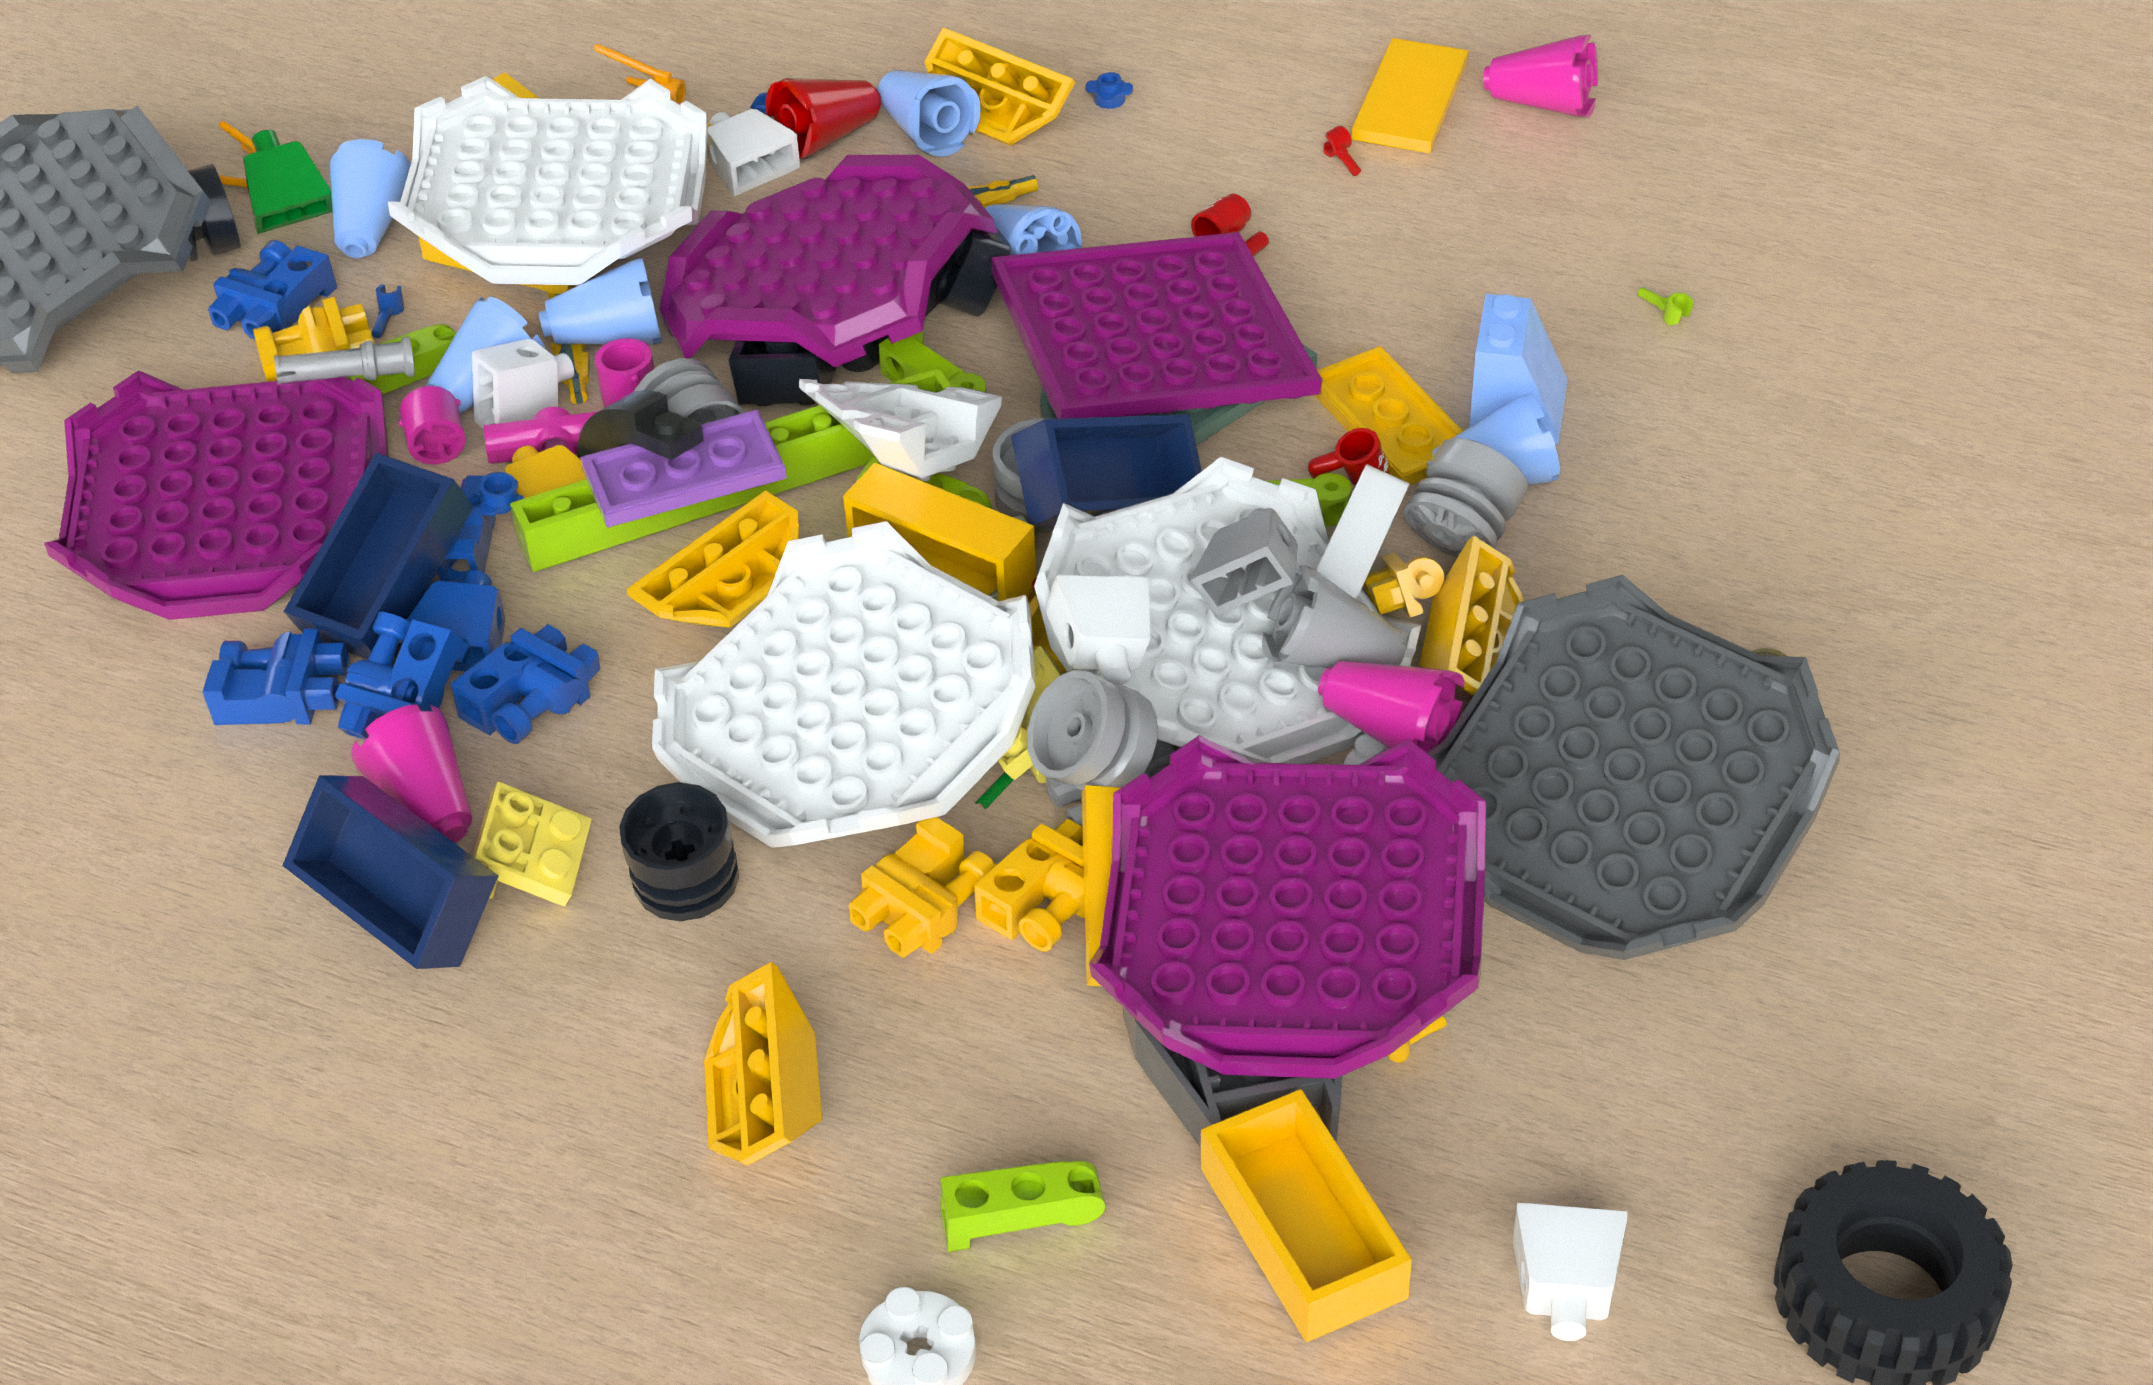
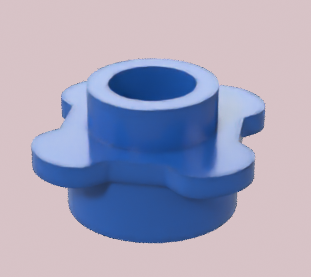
M1109 72L1101 74L1097 80L1088 81L1086 83V91L1094 93V102L1097 106L1113 109L1124 104L1125 95H1130L1133 92V85L1121 80L1118 73Z
M493 472L484 476L473 487L474 497L479 498L481 502L479 506L480 513L485 516H495L496 514H505L511 511L510 503L525 499L517 492L518 481L510 474L504 472Z

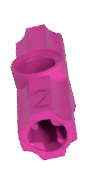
M548 407L540 410L531 420L484 425L488 463L510 462L514 453L519 448L527 445L533 446L538 453L556 445H562L575 455L584 424L597 412L571 415L563 408Z

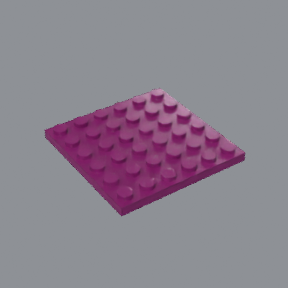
M1239 232L992 257L991 273L1057 419L1124 417L1153 413L1167 414L1179 410L1211 409L1216 406L1240 403L1254 404L1259 401L1284 398L1297 399L1302 396L1319 395L1321 393L1322 378Z

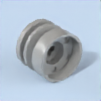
M678 358L662 363L646 374L635 388V391L651 390L666 394L668 411L678 413L682 417L699 424L744 413L740 405L724 389L710 368L696 359Z
M1447 439L1443 441L1426 470L1427 478L1420 481L1403 511L1405 520L1412 530L1427 543L1444 553L1458 558L1467 541L1473 536L1495 549L1497 541L1506 530L1505 521L1510 520L1528 490L1527 479L1513 462L1491 447L1470 439Z

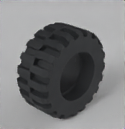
M1878 1160L1876 1167H1866L1865 1162L1846 1165L1843 1168L1842 1175H1839L1836 1171H1830L1816 1179L1814 1187L1804 1189L1796 1199L1793 1211L1788 1214L1774 1271L1773 1284L1777 1288L1775 1301L1778 1312L1783 1318H1788L1786 1329L1794 1341L1799 1345L1804 1342L1809 1345L1808 1356L1822 1367L1827 1363L1838 1369L1836 1376L1851 1383H1854L1855 1378L1870 1382V1385H1926L1930 1381L1933 1385H1947L1956 1381L1958 1372L1961 1374L1969 1373L1981 1361L1983 1352L1990 1349L1995 1338L2012 1285L2010 1273L2013 1264L2011 1251L2006 1245H2003L2005 1235L1994 1218H1985L1987 1208L1973 1194L1966 1197L1960 1192L1961 1185L1946 1175H1944L1942 1180L1928 1174L1929 1168L1912 1164L1911 1169L1897 1167V1161ZM1866 1251H1882L1900 1255L1915 1262L1927 1271L1938 1284L1941 1293L1919 1300H1900L1883 1296L1857 1281L1846 1269L1842 1259Z

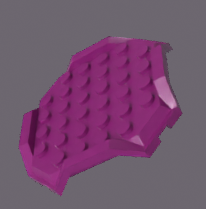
M846 155L825 180L823 178H812L748 205L743 214L732 211L710 210L669 256L659 310L666 327L672 337L675 338L684 358L690 359L706 340L796 342L833 367H838L866 355L863 345L888 335L889 341L893 344L922 332L932 279L972 229L998 234L994 219L963 182L920 155Z
M138 370L113 387L115 397L98 408L90 402L64 420L69 475L59 538L44 542L49 557L110 597L168 620L264 611L302 580L375 453L389 457L385 407L381 390L359 377L353 381L346 377L287 382L279 385L277 381L184 390Z
M1199 735L1169 755L1171 764L1152 777L1143 773L1113 793L1112 864L1100 946L1089 962L1091 977L1164 1047L1224 1075L1336 1079L1390 1055L1479 988L1485 896L1486 801L1459 779L1451 782L1436 769V760L1410 739L1359 765L1254 763Z

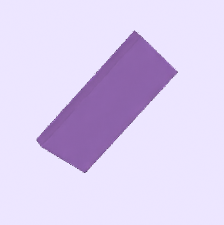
M753 410L701 424L704 441L673 460L634 444H627L580 457L583 472L606 527H612L786 479L785 465L759 411Z

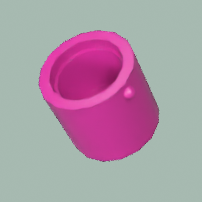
M622 338L606 343L597 351L595 365L604 407L606 408L626 395L633 393L646 374L655 369L651 349L645 342L632 338Z
M425 386L413 390L402 400L399 409L401 420H399L398 425L404 429L409 453L415 460L424 464L437 465L449 462L461 453L466 442L458 410L461 401L456 399L450 391L442 387Z

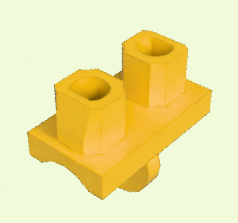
M1395 552L1382 556L1384 568L1369 573L1363 584L1366 595L1371 603L1375 605L1378 613L1382 615L1402 608L1409 617L1424 613L1421 604L1415 598L1426 599L1439 592L1444 582V573L1440 565L1432 558L1425 556L1415 557L1408 561L1407 564Z

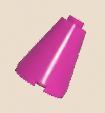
M1579 35L1495 57L1492 59L1490 66H1486L1484 69L1485 90H1490L1491 96L1495 99L1577 117H1590L1595 107L1596 98H1589V92L1592 86H1598V59L1595 43H1588L1591 39L1590 35Z
M1340 660L1333 668L1328 667L1325 669L1319 682L1318 693L1320 696H1323L1325 708L1389 749L1410 739L1428 753L1446 739L1460 718L1463 702L1454 699L1455 686L1464 689V678L1460 673L1451 670Z
M407 705L384 714L365 729L369 737L361 746L355 741L351 750V757L355 766L365 778L454 843L460 841L466 835L467 829L472 823V815L448 723L443 713L434 706H430L432 711L430 712L421 711L418 705Z

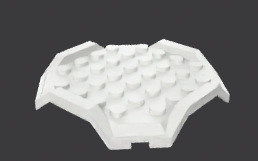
M484 76L462 86V96L445 103V99L438 97L415 108L412 162L401 201H388L389 213L392 218L492 284L581 285L617 259H625L671 236L677 228L683 225L699 224L706 180L707 115L706 112L688 101L680 103L681 106L670 99V90L652 79L647 80L621 100L519 98L489 77Z
M1220 457L1173 494L1096 517L1063 503L1034 587L1050 648L1067 672L1078 669L1069 666L1045 609L1056 575L1148 577L1150 640L1140 667L1130 670L1131 678L1123 686L1138 691L1150 700L1157 716V739L1182 747L1201 735L1254 763L1307 764L1349 749L1355 744V740L1359 736L1366 734L1324 707L1323 696L1319 695L1318 686L1326 668L1277 662L1265 657L1263 654V632L1272 636L1275 621L1268 619L1267 616L1277 591L1216 616L1190 581L1191 575L1213 535L1219 529L1248 517L1251 511L1258 508L1274 509L1296 539L1298 544L1296 573L1302 574L1299 567L1302 565L1316 570L1329 544L1316 489L1282 478L1278 486L1252 477L1254 468ZM1361 589L1357 600L1401 632L1402 643L1405 644L1406 650L1400 666L1410 667L1421 625L1380 615L1375 605L1371 603L1369 597ZM1082 670L1089 671L1100 676L1099 670Z
M887 521L852 528V537L826 542L823 534L788 541L767 597L701 661L655 668L654 698L658 704L657 719L653 720L652 749L658 761L680 782L700 785L716 794L726 808L728 821L771 848L810 843L946 815L1012 747L1035 690L1031 613L1027 597L1023 595L999 602L931 566Z

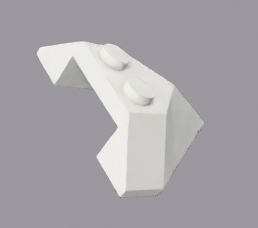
M799 379V388L861 441L882 466L920 481H927L930 479V475L940 471H953L956 469V465L974 459L1002 402V396L966 388L946 387V390L934 393L918 389V385L847 381L844 384L817 383V380Z

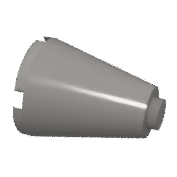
M1305 565L1299 566L1302 574L1296 573L1293 584L1277 591L1267 616L1268 619L1275 621L1272 636L1263 632L1262 650L1265 657L1277 662L1319 668H1333L1340 660L1400 666L1406 650L1405 644L1402 643L1401 632L1316 570Z

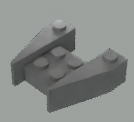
M1123 1007V1017L1135 1059L1200 1148L1201 1129L1302 1089L1311 1105L1318 1108L1322 1122L1335 1142L1337 1141L1342 1076L1331 1079L1224 1075L1164 1047Z

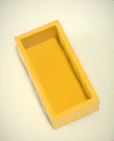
M875 462L843 495L848 538L852 537V528L887 521L931 566L986 595H990L997 590L999 602L1026 595L1030 604L1036 593L1032 590V582L1037 578L1033 525Z
M1302 1089L1201 1129V1170L1305 1342H1309L1408 1299L1411 1257Z

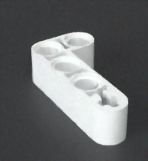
M1366 464L1316 569L1317 572L1356 600L1410 484Z

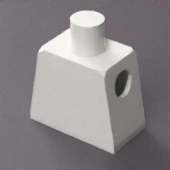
M749 109L733 117H730L725 112H719L711 118L709 122L711 126L707 128L709 159L733 196H737L800 168L797 134L759 110Z
M530 339L472 351L474 422L484 429V425L531 420L544 408L558 407V383L574 376V366L571 359L565 353L553 356L536 341Z
M1056 575L1045 609L1069 666L1078 670H1099L1100 676L1113 684L1123 685L1127 683L1131 678L1130 670L1140 667L1150 640L1148 577Z
M1517 1202L1513 1246L1524 1308L1530 1314L1551 1316V1334L1554 1337L1564 1341L1579 1340L1586 1335V1319L1603 1320L1608 1318L1625 1236L1627 1211Z

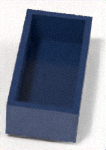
M1190 414L1044 419L1011 435L1028 521L1034 527L1055 526L1063 503L1096 517L1173 494L1202 472Z
M375 453L283 612L302 633L304 629H318L323 643H345L348 653L368 659L380 636L373 630L378 612H387L406 620L425 594L474 507L454 479Z
M319 775L282 865L416 969L460 967L499 876L364 776Z

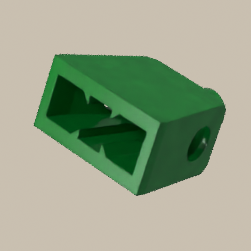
M270 129L260 131L252 137L256 152L243 157V163L257 234L332 212L330 188L299 141L280 145L276 132Z

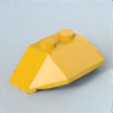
M942 28L924 61L928 73L957 76L966 81L975 90L980 100V120L975 132L1009 146H1012L1057 118L1076 83L1070 77L946 28Z
M765 490L628 587L627 594L660 618L698 626L731 628L748 616L767 597L788 541L799 539L798 510Z
M1475 536L1467 541L1445 577L1442 588L1432 599L1419 666L1422 668L1451 670L1460 673L1464 678V689L1457 686L1455 688L1470 696L1475 695L1496 663L1517 604L1524 602L1523 595L1512 577L1516 573L1512 560Z
M773 962L765 964L729 985L724 999L728 1004L716 1023L704 1059L709 1149L747 1166L792 1142L823 1120L815 1032L779 967Z

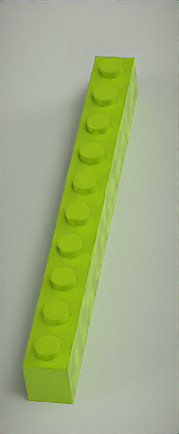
M939 367L888 383L918 385V389L934 393L946 390V387H952ZM818 405L764 423L785 465L787 478L608 528L605 525L587 479L512 502L510 506L518 544L532 572H536L746 504L765 490L774 495L867 465L873 454L838 420Z

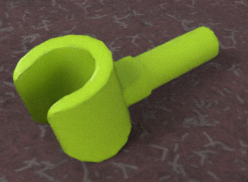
M1641 287L1637 293L1638 297L1664 311L1663 320L1668 325L1678 324L1681 316L1689 317L1694 304L1690 296L1681 292L1673 293L1669 298H1663L1645 287Z

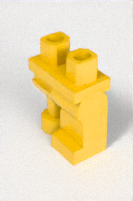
M335 297L322 300L324 307L310 308L308 306L303 309L296 325L272 333L269 326L252 329L267 382L277 381L274 355L286 356L360 348L361 343L369 340L374 344L362 303L338 309Z
M938 817L921 820L916 823L917 834L895 853L884 856L875 867L871 865L861 873L862 891L849 903L850 921L862 931L872 930L881 921L889 925L884 929L885 943L890 950L902 958L919 947H922L930 954H933L942 946L941 938L946 937L950 933L953 934L957 929L958 908L975 892L974 885L996 866L989 856L980 851H973L965 858L964 834Z
M1066 819L1054 829L1043 823L1039 824L1032 831V838L1025 840L974 885L976 920L1012 941L1021 933L1023 938L1035 949L1043 952L1049 951L1061 939V925L1074 914L1085 918L1083 827L1070 819ZM1044 897L1052 900L1046 909L1037 908L1044 901Z

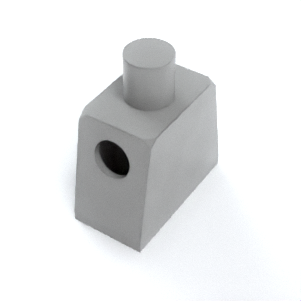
M1254 509L1248 517L1219 529L1213 535L1193 571L1190 581L1215 615H1221L1293 584L1296 575L1298 544L1274 509Z

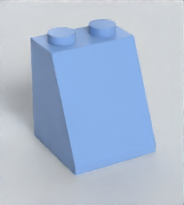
M1486 294L1476 347L1469 427L1519 396L1532 393L1545 417L1539 419L1545 431H1551L1554 443L1559 444L1568 379L1531 298Z

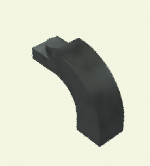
M651 390L635 391L595 413L586 421L579 436L577 457L580 459V457L627 444H634L673 460L704 441L703 428L697 422L682 417L678 413L668 411L666 394Z

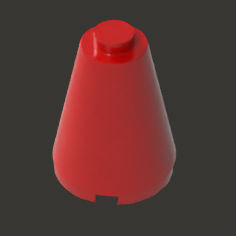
M785 78L771 84L765 101L766 115L769 117L773 116L775 121L797 134L800 159L812 156L874 120L881 107V98L878 90L866 80Z

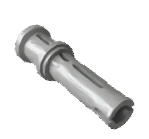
M402 337L401 342L373 344L371 340L364 341V343L360 344V348L286 356L274 355L278 385L287 382L364 375V379H369V381L376 380L379 375L405 373L407 377L414 376L410 337Z

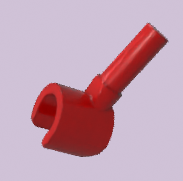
M1337 126L1326 132L1325 136L1329 141L1324 143L1323 152L1328 157L1336 155L1342 160L1351 174L1357 176L1361 169L1347 150L1352 144L1351 136L1345 127Z

